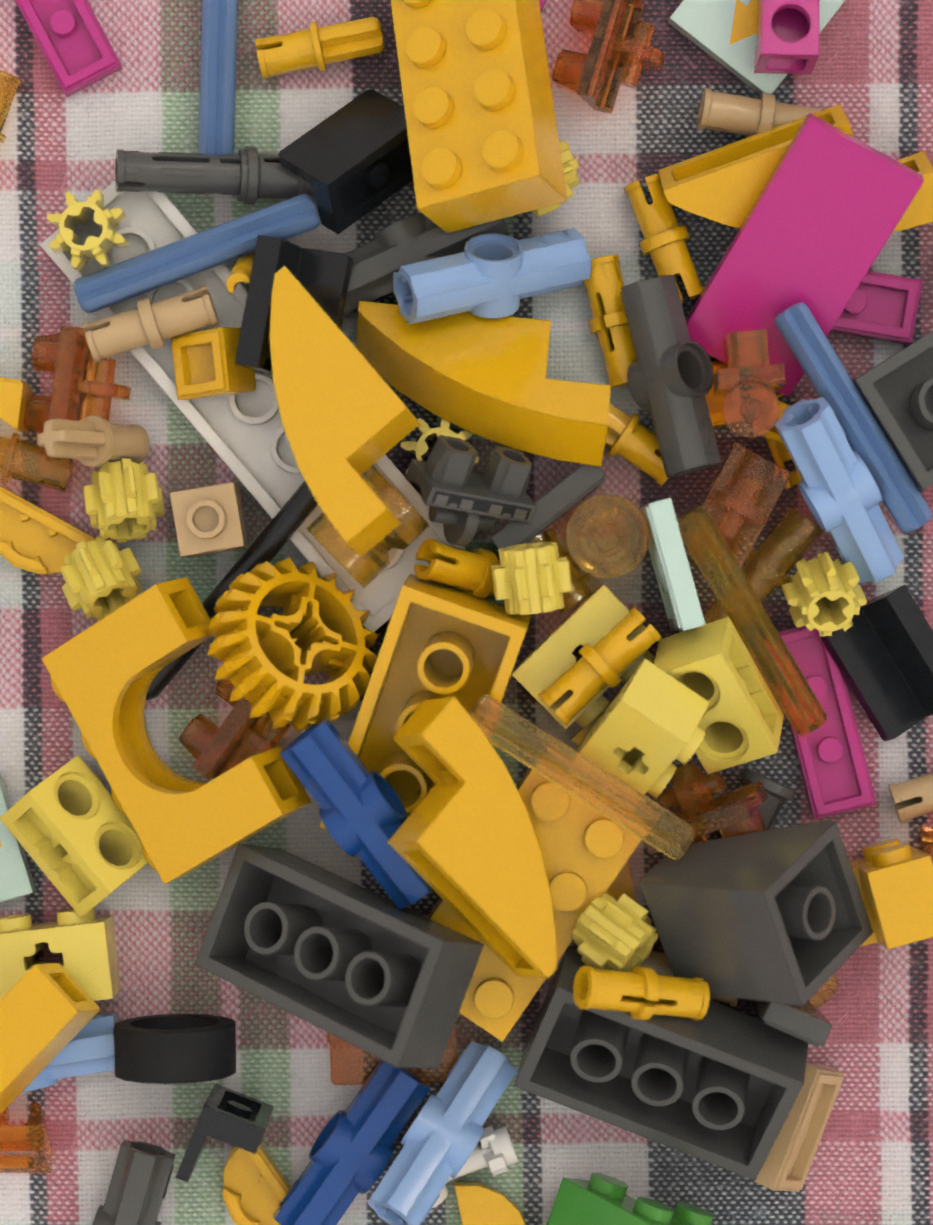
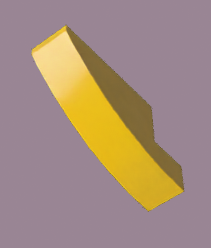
M841 104L813 113L816 117L854 137ZM807 116L658 170L667 202L687 212L715 222L740 228ZM924 151L897 160L923 175L924 182L893 232L933 222V167Z
M284 265L274 274L269 337L273 384L283 428L298 468L319 507L345 543L362 557L400 525L401 522L361 475L418 427L420 423Z
M359 301L356 349L375 371L399 392L431 413L473 434L510 448L555 460L602 467L609 420L611 385L546 379L551 321L510 316L494 319L483 318L470 312H462L409 325L400 315L398 305Z
M454 696L424 700L392 739L432 779L435 785L389 839L388 843L517 976L550 978L557 969V944L553 903L543 855L528 811L503 761L483 730Z

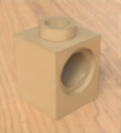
M230 482L170 493L180 557L192 558L250 547L240 485Z

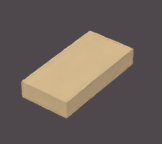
M806 1062L804 1084L754 1182L773 1191L799 1192L802 1190L843 1082L844 1073L824 1064Z

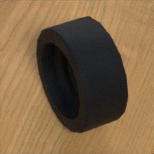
M165 1014L130 1018L115 1024V1076L117 1078L137 1083L184 1084L223 1079L236 1073V1026L233 1019L203 1014Z

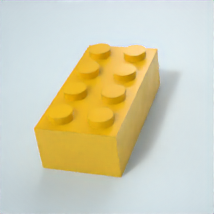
M391 0L417 209L448 234L566 202L567 194L539 0Z
M410 574L402 585L348 742L350 748L369 773L376 771L393 788L405 807L407 818L433 788L435 783L392 737L424 700L454 696L483 730L487 738H489L531 619L529 615L506 614L505 607L430 580L418 579L413 574ZM321 820L319 827L327 830L324 823Z
M541 749L516 785V788L528 811L543 855L553 903L558 962L573 941L571 934L576 927L581 913H584L591 904V901L596 897H602L649 830L647 821L633 811L629 813L567 771L566 765ZM440 897L427 918L484 944L459 1013L503 1042L546 978L517 976Z

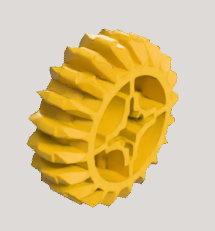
M290 557L278 561L274 566L266 561L263 564L256 565L250 572L240 574L230 583V589L217 599L216 606L213 608L216 615L210 620L209 627L206 630L216 638L209 645L210 649L207 656L223 661V665L217 669L214 680H230L235 688L231 692L229 701L241 700L242 698L248 700L251 703L249 719L260 717L265 712H268L273 729L283 728L291 722L298 733L309 729L326 717L333 723L341 714L346 715L358 705L357 701L366 692L371 678L369 673L373 671L378 658L369 649L375 645L379 634L364 629L362 625L366 622L370 611L356 610L351 603L356 589L344 591L343 593L335 587L336 572L319 578L314 561L302 564L298 569ZM277 606L283 608V615L273 613L268 618L258 615L257 610L260 607ZM317 671L329 674L325 684L313 685L304 683L305 674L314 675Z

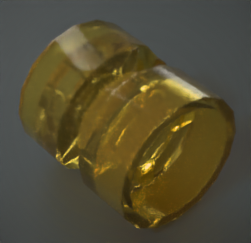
M371 466L361 476L401 522L400 525L362 557L345 543L324 512L306 527L316 540L363 588L390 564L388 555L390 549L405 550L430 526L374 466Z
M603 494L587 499L571 513L564 526L563 546L568 560L577 571L590 578L608 580L628 574L641 563L649 547L650 531L646 517L636 504L622 496Z

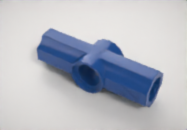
M327 717L304 731L282 750L280 755L321 807L319 809L320 817L334 841L348 855L352 857L358 855L399 910L414 904L432 890L422 877L388 843L389 839L407 819V812L400 798L376 771L369 773Z
M380 1060L345 1112L339 1110L317 1137L309 1153L311 1161L293 1183L285 1198L279 1203L278 1208L273 1214L274 1220L281 1225H337L357 1194H365L379 1179L394 1152L392 1144L405 1125L411 1120L421 1102L424 1101L430 1088L405 1068H397Z

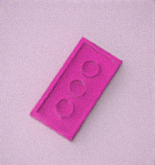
M809 113L685 319L690 339L701 345L708 355L764 385L777 380L778 382L772 384L773 389L781 394L784 393L789 398L805 372L777 328L775 317L795 303L803 302L808 306L827 338L923 184V175Z

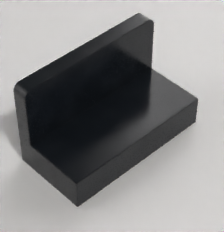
M372 89L363 92L279 152L282 167L312 184L321 224L337 234H340L413 180L404 107Z
M258 235L235 364L260 373L272 374L269 339L271 295L274 274L284 265L341 330L353 259L344 253L302 248L282 238Z
M905 585L873 598L866 605L861 606L859 615L853 616V626L848 630L840 629L833 631L832 636L821 637V640L883 741L895 739L927 716L933 715V631Z
M215 1083L203 1106L176 1178L188 1183L200 1159L208 1136L256 1154L274 1106Z

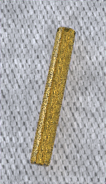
M699 506L683 513L677 518L684 544L725 614L731 619L791 726L801 736L818 729L827 721L825 711L708 511Z
M482 695L470 709L469 715L483 730L491 744L671 859H680L690 848L695 833L692 825L493 697Z

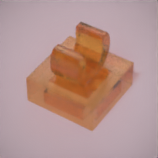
M31 1103L30 1118L22 1126H11L8 1124L10 1115L7 1107L0 1114V1173H51L53 1147L45 1127V1118L40 1104Z

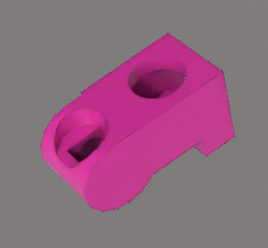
M758 0L754 73H812L819 57L820 0Z

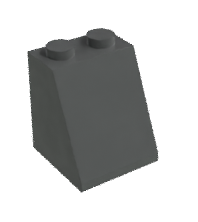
M825 820L675 846L639 880L673 976L703 978V981H707L710 994L803 1007L873 933L836 821Z

